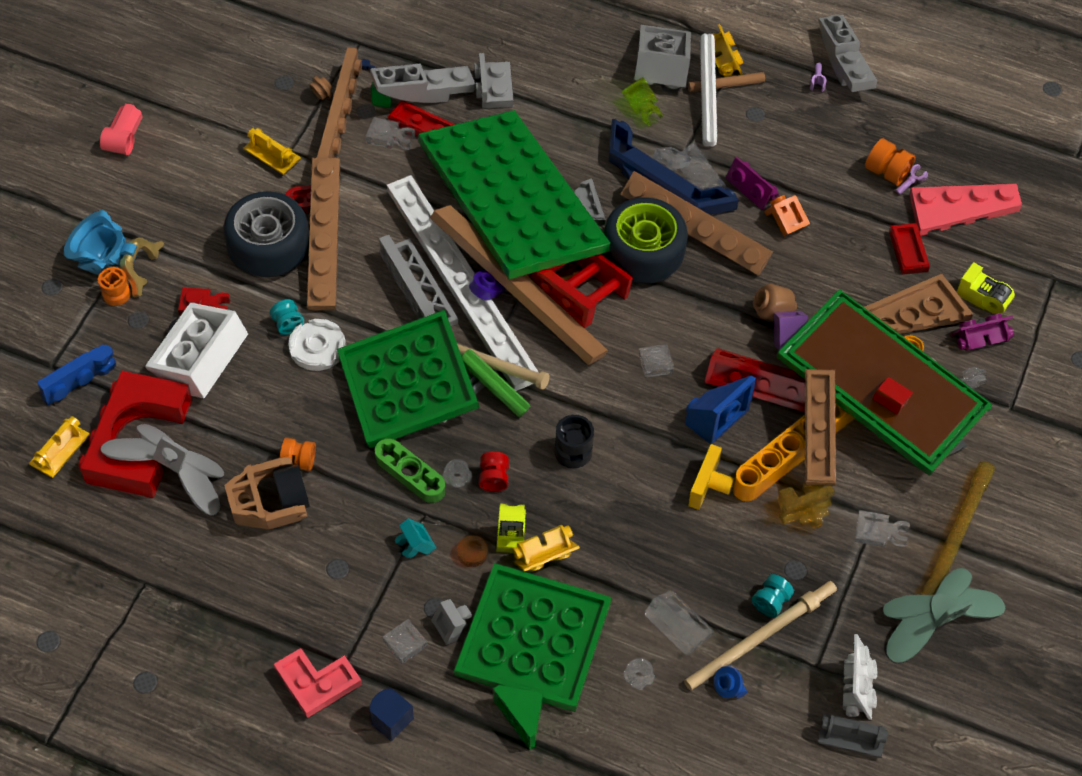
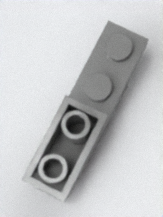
M831 15L819 18L823 42L841 86L847 85L851 92L875 89L877 79L860 53V41L844 15Z
M420 63L370 69L371 77L378 92L392 98L411 102H448L450 94L474 92L476 86L468 66L423 71Z

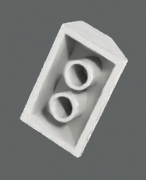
M190 302L145 367L160 379L189 384L191 396L205 398L248 333L235 311Z

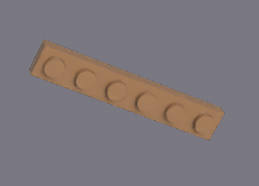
M347 47L317 158H334L335 154L340 153V134H345L347 124L345 116L350 114L352 99L350 97L351 94L355 95L356 75H360L362 71V60L358 59L357 48Z
M312 158L308 310H336L340 158Z
M633 171L620 194L629 200L648 197L667 202L682 215L687 226V233L759 276L773 251L635 171Z

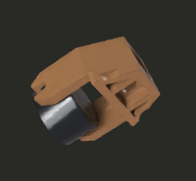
M291 457L278 458L253 466L251 464L247 465L240 475L234 476L224 485L232 515L237 525L270 530L307 517L305 508L310 507L299 466L298 464H292ZM270 477L275 479L283 508L272 513L263 509L257 489L261 480Z

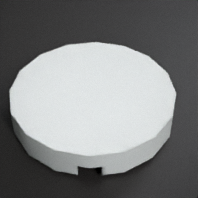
M312 319L303 326L301 323L290 334L288 345L291 358L298 366L307 370L321 371L330 369L340 362L337 349L346 346V340L341 332V328L337 324L326 319Z

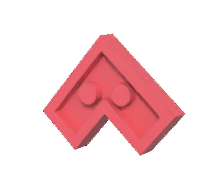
M301 648L273 664L275 671L307 718L362 685L361 678L345 655L318 672Z

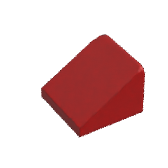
M888 377L876 390L873 400L898 415L913 392Z

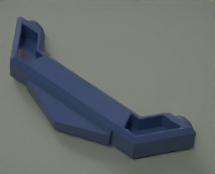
M612 119L609 162L620 168L627 180L635 171L710 215L737 210L739 200L734 191L729 188L724 189L721 186L706 189L698 188L633 146V132L630 126L624 121L619 122L616 119Z

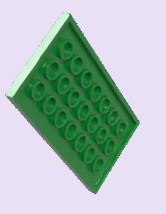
M515 110L418 134V143L508 279L610 251V241Z

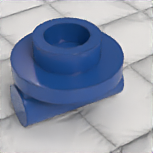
M728 665L717 670L714 676V687L721 697L741 698L747 694L748 691L743 685L742 676L735 667Z

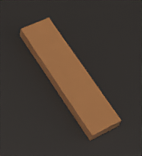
M805 369V485L835 486V370Z

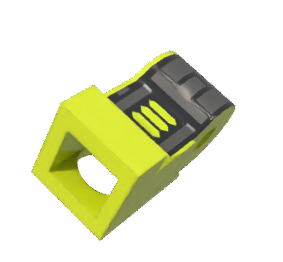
M973 262L961 278L957 294L992 314H1002L1015 296L1013 289L1008 284L996 281L982 273L983 267Z
M500 503L496 552L513 553L512 549L517 547V543L524 541L525 505L508 506Z

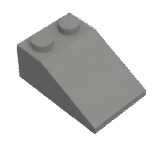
M641 25L634 80L644 85L664 84L667 88L671 89L686 87L690 64L691 32Z

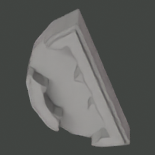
M592 178L581 182L580 187L574 193L597 225H605L606 219Z

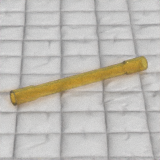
M986 461L978 463L970 481L968 492L931 575L924 584L920 595H935L939 585L948 575L982 495L987 490L995 472V467L991 463Z

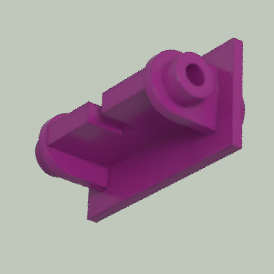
M738 157L734 158L725 178L761 210H764L768 200L772 201L778 198V188L762 179L750 167L748 162H743Z
M995 314L986 317L985 322L976 324L975 320L959 324L960 329L951 333V336L959 335L960 339H957L958 348L965 351L986 346L983 337L985 335L989 345L1007 342L1014 336L1013 328L1007 325V321L1013 319V315L1002 318L1001 314Z

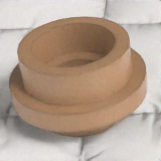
M314 76L312 78L313 82L309 84L313 93L321 101L325 98H331L332 94L330 91L333 89L331 84L324 77Z

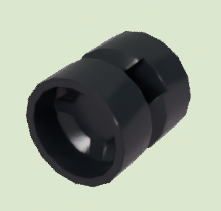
M574 414L568 415L559 420L556 426L555 457L561 465L567 468L583 467L592 457L594 427L586 417Z

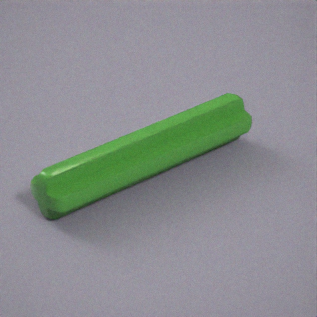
M468 349L462 354L465 367L512 412L521 417L529 410L530 404L473 350Z

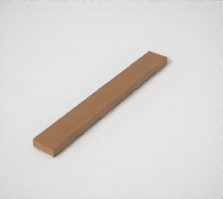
M451 205L434 210L430 217L431 220L586 364L590 365L606 355L608 350L527 275L508 279L475 227Z

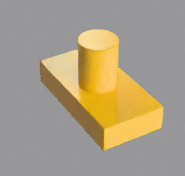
M713 444L710 445L691 489L689 507L700 510L708 488L727 495L730 494L735 478L716 472L720 461L721 447Z

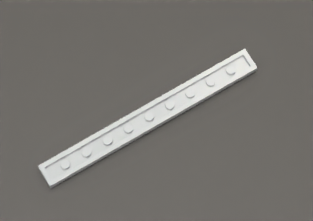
M410 175L387 184V192L491 356L538 372L492 299H480L469 289V282L475 273L453 239L431 220L430 217L434 210L413 177ZM503 373L515 391L534 384Z

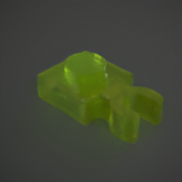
M644 77L621 91L636 115L642 111L641 117L646 125H651L648 119L651 113H656L660 119L663 118L660 108L654 105L658 100Z

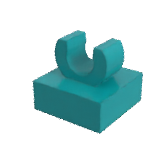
M408 518L399 525L403 533L396 537V544L403 546L406 542H409L408 548L402 552L403 556L412 558L418 552L428 555L436 549L423 524Z

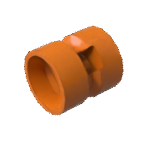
M881 138L871 150L866 160L865 168L877 175L883 173L885 180L900 186L910 173L916 157L904 149L897 151L895 144Z

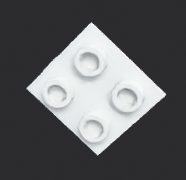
M854 634V653L848 654L847 659L844 660L845 677L843 682L846 685L843 687L845 692L843 693V710L846 711V715L849 717H856L859 715V712H864L868 720H872V708L877 706L876 691L872 689L873 679L877 678V664L875 660L871 659L868 646H864L858 634Z

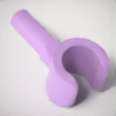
M816 63L815 75L812 77L809 87L812 91L814 84L821 85L822 92L825 90L827 80L821 74V63Z
M919 164L914 165L910 171L911 175L895 190L896 193L900 195L911 184L924 182L928 178L927 171L922 176H915L916 171L921 166Z

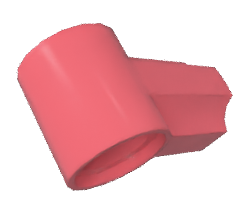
M125 103L124 106L120 107L111 126L105 127L101 133V150L130 155L134 146V134L143 118L142 112L131 104Z

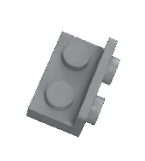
M479 53V63H474L475 79H480V82L476 83V98H481L482 109L512 108L513 90L510 62L485 63L484 53Z

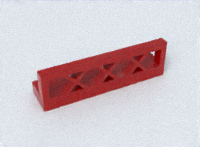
M716 348L710 359L705 383L720 387L752 375L756 378L752 397L805 412V379L796 372Z

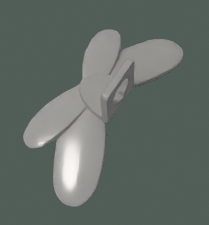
M147 424L138 425L136 429L141 438L113 439L101 446V452L112 459L158 461L178 473L185 491L202 512L208 515H216L219 512L220 501L207 476L221 478L224 476L223 469L211 459L188 451L175 443L168 435L156 427Z

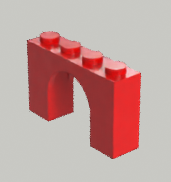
M121 370L118 380L113 381L111 385L108 404L103 405L101 409L99 425L97 429H93L91 432L89 449L80 458L79 470L82 472L85 483L154 498L163 476L161 463L156 460L126 461L112 459L101 452V446L109 440L117 439L123 427L136 419L156 418L183 424L192 402L189 384Z

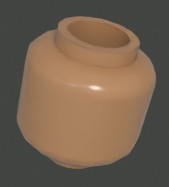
M767 284L760 288L754 296V309L757 315L764 320L774 322V313L791 312L797 309L794 293L786 287Z

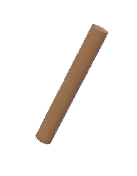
M764 72L716 78V89L765 82ZM701 81L688 82L689 92L701 91Z

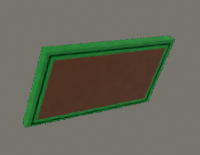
M841 289L835 292L824 306L782 347L776 358L803 379H805V369L835 370V403L928 476L938 468L979 420L991 410L993 405ZM888 377L913 392L898 415L873 400L876 390Z

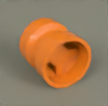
M109 267L102 270L98 276V283L103 300L111 306H119L126 303L131 295L126 273L118 267Z
M286 437L281 446L280 458L291 457L293 465L298 464L301 470L310 472L315 460L316 443L310 441L298 443L295 439Z

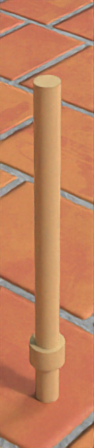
M828 581L814 592L808 591L799 597L798 603L684 680L686 687L692 691L715 675L721 667L728 666L805 612L811 613L817 609L821 601L837 591L835 584L832 581Z

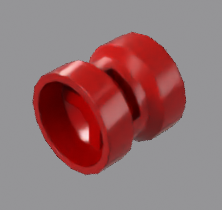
M493 451L482 454L480 457V468L482 470L479 475L480 488L489 492L506 490L509 479L506 473L509 469V457L504 453Z

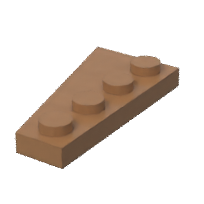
M939 274L864 307L899 334L970 321L973 316L971 310L943 274Z

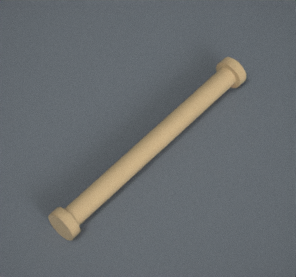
M457 344L461 356L463 353H465V351L471 349ZM473 350L492 369L534 383L537 388L542 390L548 385L550 376L547 372L541 371L538 373Z

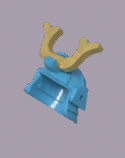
M104 210L96 211L83 219L71 232L64 246V256L67 259L79 262L78 268L97 275L106 268L120 265L130 282L133 297L141 296L143 285L147 284V279L138 276L134 271L133 263L139 249H143L151 260L159 257L158 250L164 246V242L152 243L139 237L126 243L125 237L121 232L122 228L111 220L110 215Z

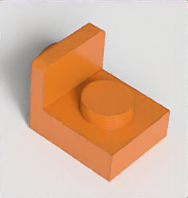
M782 195L770 202L771 207L764 211L766 216L773 214L784 237L810 224L796 195L787 199L785 195Z

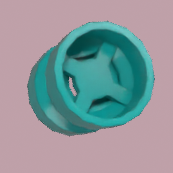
M770 574L763 582L764 588L758 590L752 597V603L762 614L775 618L781 612L783 602H788L793 596L794 589L783 577Z

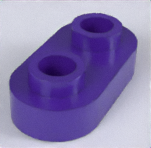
M485 269L477 272L469 282L471 292L483 300H491L506 290Z

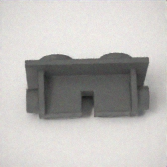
M823 713L818 744L882 758L888 731L886 727Z

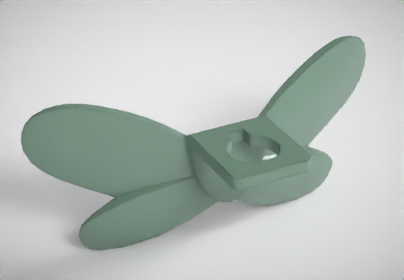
M964 568L953 570L943 579L935 595H906L895 598L884 605L883 612L887 617L903 619L887 643V656L896 663L906 662L925 646L937 626L939 627L962 615L974 618H995L1004 613L1005 604L995 593L968 588L972 580V574Z

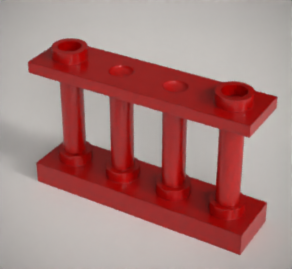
M602 254L574 261L583 269L567 281L555 273L566 264L526 274L583 328L592 324L597 303L614 291L623 299H626L633 280L632 276ZM591 276H594L604 284L588 296H585L576 289L577 286Z

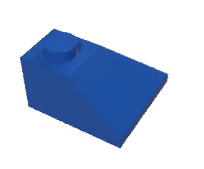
M751 375L709 390L699 399L695 397L686 407L685 425L710 445L713 444L749 411L756 378Z

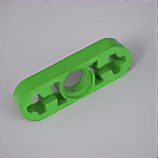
M383 439L376 444L375 459L381 468L425 502L436 503L443 499L446 492L445 480L439 473L394 439ZM385 451L387 453H390L391 451H393L394 458L389 454L384 457L383 452ZM413 465L418 468V472L413 476H406L402 473V469L405 466ZM427 484L431 487L436 484L437 490L430 489L427 491Z

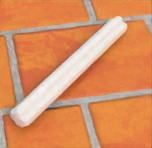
M704 33L700 39L702 144L706 147H713L717 144L715 39L713 34Z

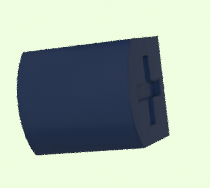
M392 688L380 691L371 701L370 714L372 725L391 741L414 719L413 705Z

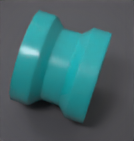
M291 299L277 302L269 312L271 319L277 322L276 327L279 333L283 335L291 334L298 325L302 323L303 326L305 322L302 314L297 312L296 303Z

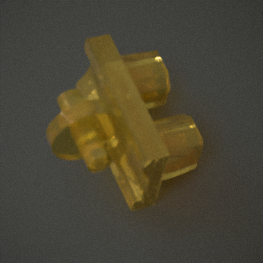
M803 483L802 490L805 495L800 497L797 496L791 487L781 490L777 499L781 508L779 518L783 525L799 520L801 525L809 523L813 529L822 527V517L829 515L827 508L831 507V496L835 494L831 485L824 487L805 485Z

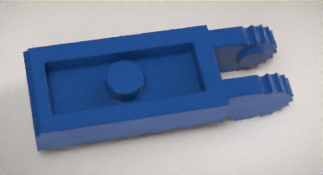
M102 344V346L82 354L39 380L37 384L42 400L49 406L53 402L65 398L69 392L80 385L88 384L94 376L106 375L109 371L115 369L116 361L112 357V347Z

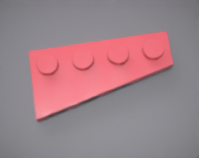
M1017 184L911 188L909 194L915 222L921 236L927 235L928 231L939 229V231L950 229L951 225L964 223V225L975 223L976 219L983 217L991 219L1019 212L1022 206Z

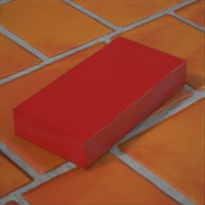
M917 223L890 226L889 235L901 274L929 272L930 264Z

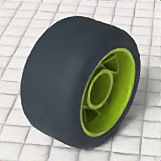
M641 197L625 201L617 206L607 219L604 235L611 244L610 251L605 252L604 255L632 276V281L653 283L664 280L676 272L683 262L688 237L685 220L676 208L659 199Z

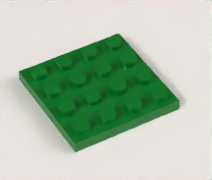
M445 310L337 349L369 448L375 447L383 439H397L480 408Z
M494 563L454 669V676L493 688L497 685L543 692V703L576 712L611 606L612 597Z

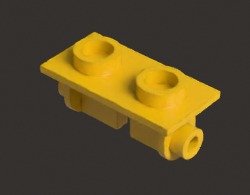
M719 24L718 27L721 32L717 34L711 33L715 39V62L719 73L724 77H729L734 71L738 70L740 75H743L739 66L743 64V60L738 50L733 51L731 48L735 45V42L730 32L724 33Z
M251 128L247 136L250 138V142L243 149L282 175L301 160V157L293 153L292 149L284 147L265 135L261 129Z
M71 416L69 419H64L59 429L40 451L34 454L35 456L29 462V465L53 478L90 433L78 427L80 422L75 417Z
M559 525L543 532L542 535L545 541L543 545H541L537 535L517 543V547L512 549L517 559L514 561L515 565L524 572H532L541 569L544 563L553 559L561 560L569 557L572 551L580 548L579 545L569 539L573 537L571 528L568 525L565 527Z

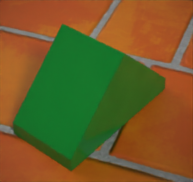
M497 685L493 688V702L529 750L533 749L536 744L543 706V692Z

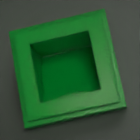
M372 81L370 89L373 106L391 108V97L378 92Z

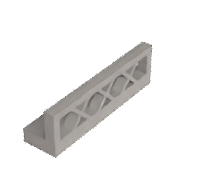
M390 235L379 238L380 255L416 317L420 319L436 313L434 310H445L450 325L458 324L456 314L411 239L409 238L394 244ZM408 249L411 254L409 261H405L400 252ZM411 270L423 274L421 281L415 279ZM422 290L435 294L432 302L428 301Z

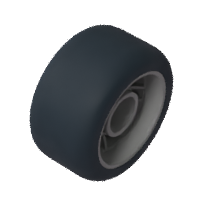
M263 191L247 195L237 201L226 215L224 237L228 254L238 268L250 275L258 277L283 275L297 267L307 254L309 230L306 215L301 206L285 194Z

